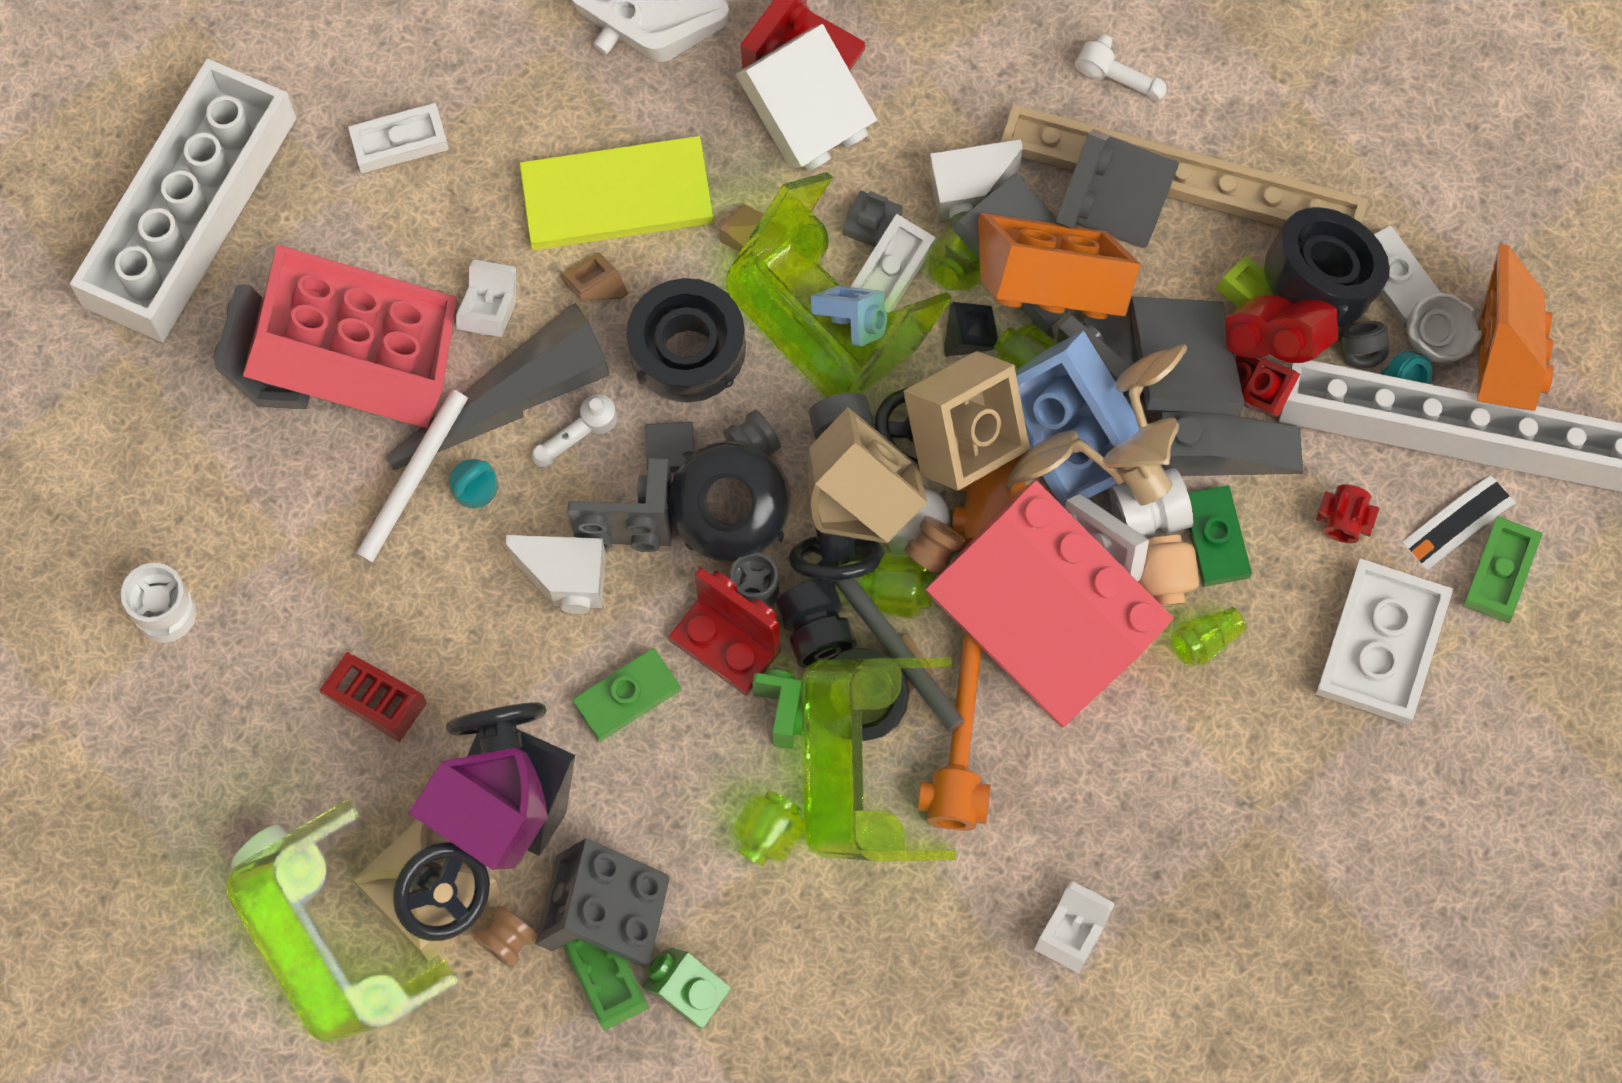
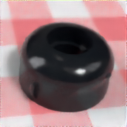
M1313 207L1297 211L1287 219L1267 251L1264 272L1273 295L1283 297L1292 303L1301 300H1321L1336 307L1337 324L1339 327L1353 323L1367 312L1370 304L1381 293L1389 279L1390 265L1388 256L1380 241L1361 222L1334 209Z
M681 278L657 285L641 297L628 319L626 334L631 363L640 385L644 383L660 397L686 403L704 401L718 395L724 389L733 385L734 379L739 374L745 360L746 340L742 314L736 302L729 296L730 293L713 283L700 279ZM685 331L699 332L709 338L704 350L690 357H681L671 353L665 344L677 333Z
M735 440L715 442L695 452L686 451L682 453L685 460L675 473L671 483L668 507L671 521L689 550H694L700 555L716 561L733 562L739 557L762 552L775 540L783 542V528L790 512L791 494L788 480L781 466L769 453L756 445ZM719 479H737L743 482L750 490L752 507L748 516L743 521L734 524L723 523L716 519L709 511L707 504L708 492L711 486Z

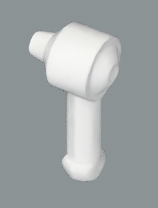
M1103 34L1097 41H1089L1084 44L1075 61V67L1080 73L1096 80H1103L1107 76L1147 95V98L1152 101H1159L1166 95L1167 88L1163 80L1151 78L1115 60V55L1111 50L1112 38L1108 35Z
M602 394L587 397L580 408L581 417L543 445L539 444L532 450L531 458L533 463L538 467L546 468L553 464L555 458L589 433L604 434L611 431L617 422V412L612 400Z

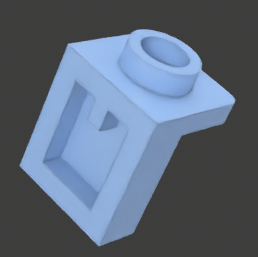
M835 286L811 296L812 314L831 316V322L837 324L851 323L852 345L864 346L885 336L887 312L884 307V291Z

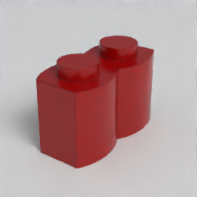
M1276 295L1255 296L1225 317L1227 350L1245 358H1261L1270 354L1288 363L1311 361L1338 340L1337 308L1321 300H1301L1292 303Z

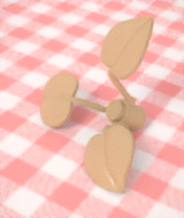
M1186 344L1143 357L1128 367L1117 379L1115 387L1118 392L1129 390V397L1139 427V431L1132 438L1118 444L1103 457L1083 440H1077L1079 435L1076 430L1052 435L1034 445L1016 463L1006 485L1009 492L1014 484L1043 476L1059 467L1072 453L1082 452L1114 478L1117 485L1125 482L1141 506L1151 504L1167 494L1173 484L1161 465H1169L1171 446L1178 432L1179 423L1175 418L1171 417L1147 425L1140 401V394L1144 386L1157 383L1173 370L1182 356L1186 354L1188 349Z

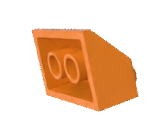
M980 212L978 235L981 282L991 292L996 302L1009 307H1021L1022 302L1037 304L1039 308L1052 313H1064L1065 308L1080 310L1082 314L1096 319H1106L1108 314L1126 316L1141 264L1107 231L1075 226L1070 228L1062 224Z
M1499 244L1479 317L1478 329L1482 331V337L1478 343L1477 401L1535 411L1540 393H1549L1553 378L1554 367L1549 365L1553 339L1548 338L1553 314L1552 312L1545 311L1544 290L1510 246Z

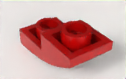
M1237 355L1235 361L1244 399L1243 407L1278 417L1301 374L1262 357L1259 360Z

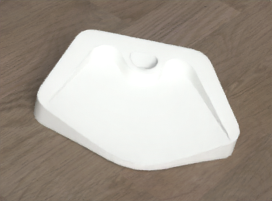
M572 0L575 10L580 15L603 29L592 44L598 51L607 55L619 39L656 62L671 60L722 29L729 20V9L726 0Z

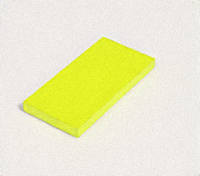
M700 136L520 162L532 250L714 223Z

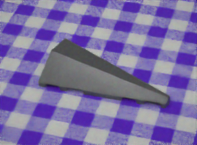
M576 303L565 309L462 393L468 397V400L437 453L524 417V410L609 376L605 356L589 321ZM436 415L430 420L428 428H419L387 455L393 471L408 465Z

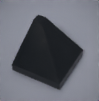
M952 302L950 304L944 344L945 357L970 354L975 351L998 350L1000 348L992 306Z

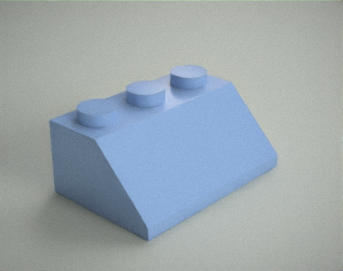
M1084 330L1045 350L1016 370L1030 449L1052 435L1076 430L1079 435L1077 440H1083L1101 456L1105 457L1112 448L1132 438L1139 431L1133 409L1123 393L1117 391L1115 380ZM1082 452L1072 453L1059 467L1043 475L1058 502L1064 508L1066 500L1081 494L1088 499L1117 484L1108 472Z

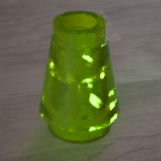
M1235 607L1183 621L1179 624L1178 630L1171 634L1172 645L1177 656L1185 665L1193 666L1198 664L1203 666L1246 632V622L1242 614Z

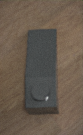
M1162 412L1161 420L1173 417L1179 423L1178 432L1171 446L1169 465H1161L1163 470L1176 468L1181 476L1303 474L1299 427L1219 413Z

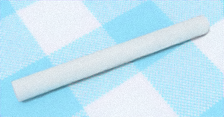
M451 389L356 552L358 555L371 562L374 561L460 414L468 397Z

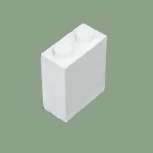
M823 24L806 30L735 74L791 169L805 166L807 171L815 169L831 158L828 153L830 149L840 143H843L845 148L854 145L869 135L866 127L877 121Z

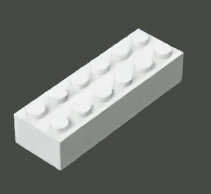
M208 58L206 59L70 282V286L83 308L164 343L297 119L287 92Z

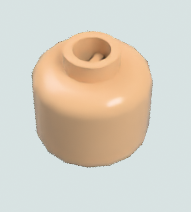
M1181 535L1149 538L1144 571L1141 579L1138 581L1163 607L1184 604V594L1194 592L1199 587L1195 549L1190 543L1182 542Z

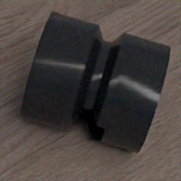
M813 580L797 585L780 595L775 601L784 629L794 632L789 641L798 666L813 668L823 665L839 653L855 649L857 646V641L848 618L839 617L838 615L843 610V604L834 581Z

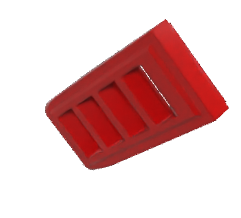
M346 652L319 690L322 695L397 742L402 740L427 704L422 693L349 652ZM351 668L359 673L345 693L337 688ZM366 679H371L373 683L360 701L354 699L353 697ZM382 687L388 690L375 709L368 707ZM396 696L400 697L402 701L390 718L383 715Z

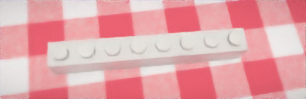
M1312 360L1305 363H1292L1291 369L1301 375L1280 413L1279 422L1622 492V423L1536 406V410L1531 411L1478 402L1477 394Z

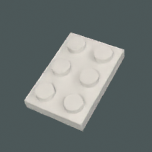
M1360 558L1316 695L1410 726L1416 712L1453 588Z

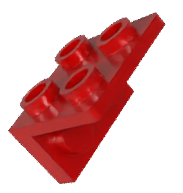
M773 0L740 44L742 69L806 30L821 24L824 25L849 71L865 51V42L810 11L806 0Z
M700 567L694 574L698 600L668 636L669 641L746 696L753 688L754 673L764 674L781 652L779 624L775 620L777 615L761 600L753 599L750 602L737 593L738 587L726 575L718 571L710 574Z

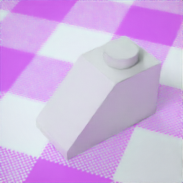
M1021 139L930 154L929 174L939 222L950 220L955 224L1017 173L1021 168L1023 149Z
M506 535V547L510 559L554 606H561V610L571 614H585L590 612V608H602L606 563L603 539Z

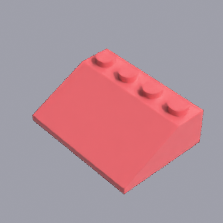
M277 244L253 331L243 377L404 423L428 428L443 390L457 297Z
M1037 480L1021 488L924 590L1061 727L1067 725L1136 660L1174 619Z

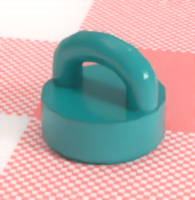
M1404 351L1392 359L1390 364L1382 370L1381 375L1431 384L1433 370L1432 364L1425 356L1412 351Z
M477 459L465 460L454 468L449 479L450 489L455 500L462 506L472 509L489 504L496 496L498 490L496 474L487 461Z

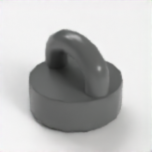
M1361 321L1346 326L1340 332L1344 358L1349 365L1356 368H1371L1379 365L1387 358L1389 354V338L1387 326L1382 322ZM1375 352L1373 355L1366 357L1356 356V354H1368Z

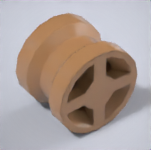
M925 516L919 525L921 532L917 539L910 540L904 550L914 561L928 570L940 574L950 563L949 559L953 552L960 551L966 541L950 526L933 517Z
M497 906L492 913L493 921L486 929H480L473 938L483 949L506 966L513 968L519 961V951L524 945L532 944L537 938V934L516 915L504 907Z

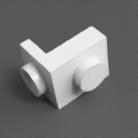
M480 260L471 261L469 266V287L456 314V329L475 332L481 335L503 336L516 303L515 267Z
M1069 882L1058 907L1042 932L1034 950L1080 973L1104 930L1114 907L1113 902L1100 896L1093 890L1087 889L1075 882Z

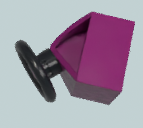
M540 702L520 703L478 711L450 720L446 725V730L450 735L479 734L482 754L441 761L408 814L491 870L515 869L548 818L546 801L535 768L527 753L520 749L523 748L517 725L542 718L546 714L545 705Z

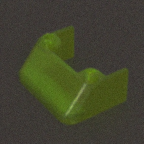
M828 172L782 184L726 276V287L730 297L826 398L842 393L864 394L918 349L952 300V297L947 292L904 306L902 309L888 312L884 336L864 346L852 345L851 323L837 324L831 322V316L812 314L811 296L832 287L840 286L819 264L828 249L829 237L824 224L812 212L833 179Z
M951 657L821 659L813 662L805 670L801 680L804 835L808 847L816 855L824 858L878 862L956 860V849L953 844L905 845V833L900 820L887 811L864 810L861 710L883 709L890 706L897 699L901 691V668L952 667Z
M350 799L343 801L239 863L230 871L226 880V892L230 903L309 1033L314 1038L323 1042L339 1041L390 1024L458 982L448 963L444 960L402 987L393 977L381 973L371 974L351 985L301 903L300 899L315 891L322 884L326 875L325 860L315 843L360 816Z

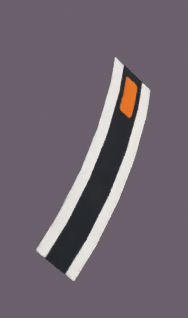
M1490 475L1431 518L1404 540L1403 543L1429 570L1461 543L1516 502Z

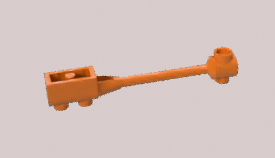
M1025 453L959 490L966 492L965 506L954 507L952 528L965 539L966 543L962 547L963 549L1021 488L1025 487V482L1014 484L1010 492L1006 487L1012 469ZM965 631L955 708L963 717L964 722L952 731L948 766L934 771L931 782L921 781L918 811L928 812L927 823L931 826L959 831L973 830L976 828V823H987L991 784H982L981 777L968 768L982 648Z

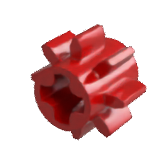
M1342 484L1337 486L1335 494L1327 491L1324 493L1316 520L1326 523L1324 533L1329 538L1342 543H1357L1361 534L1368 537L1371 536L1379 507L1370 505L1372 496L1365 489L1354 485Z

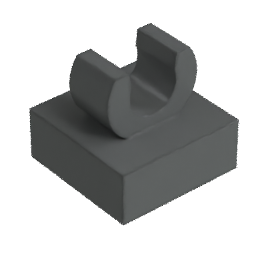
M860 190L843 226V235L876 247L895 215H902L903 206L891 202L887 197L871 191L867 193Z

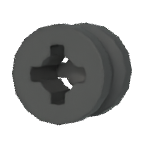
M756 409L746 415L745 422L741 425H731L723 430L725 440L744 441L756 445L770 454L781 448V443L766 418Z

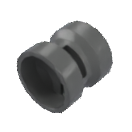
M756 552L748 556L739 557L733 563L730 570V579L738 587L736 592L750 602L753 599H759L771 607L779 595L778 569L775 562L769 556Z

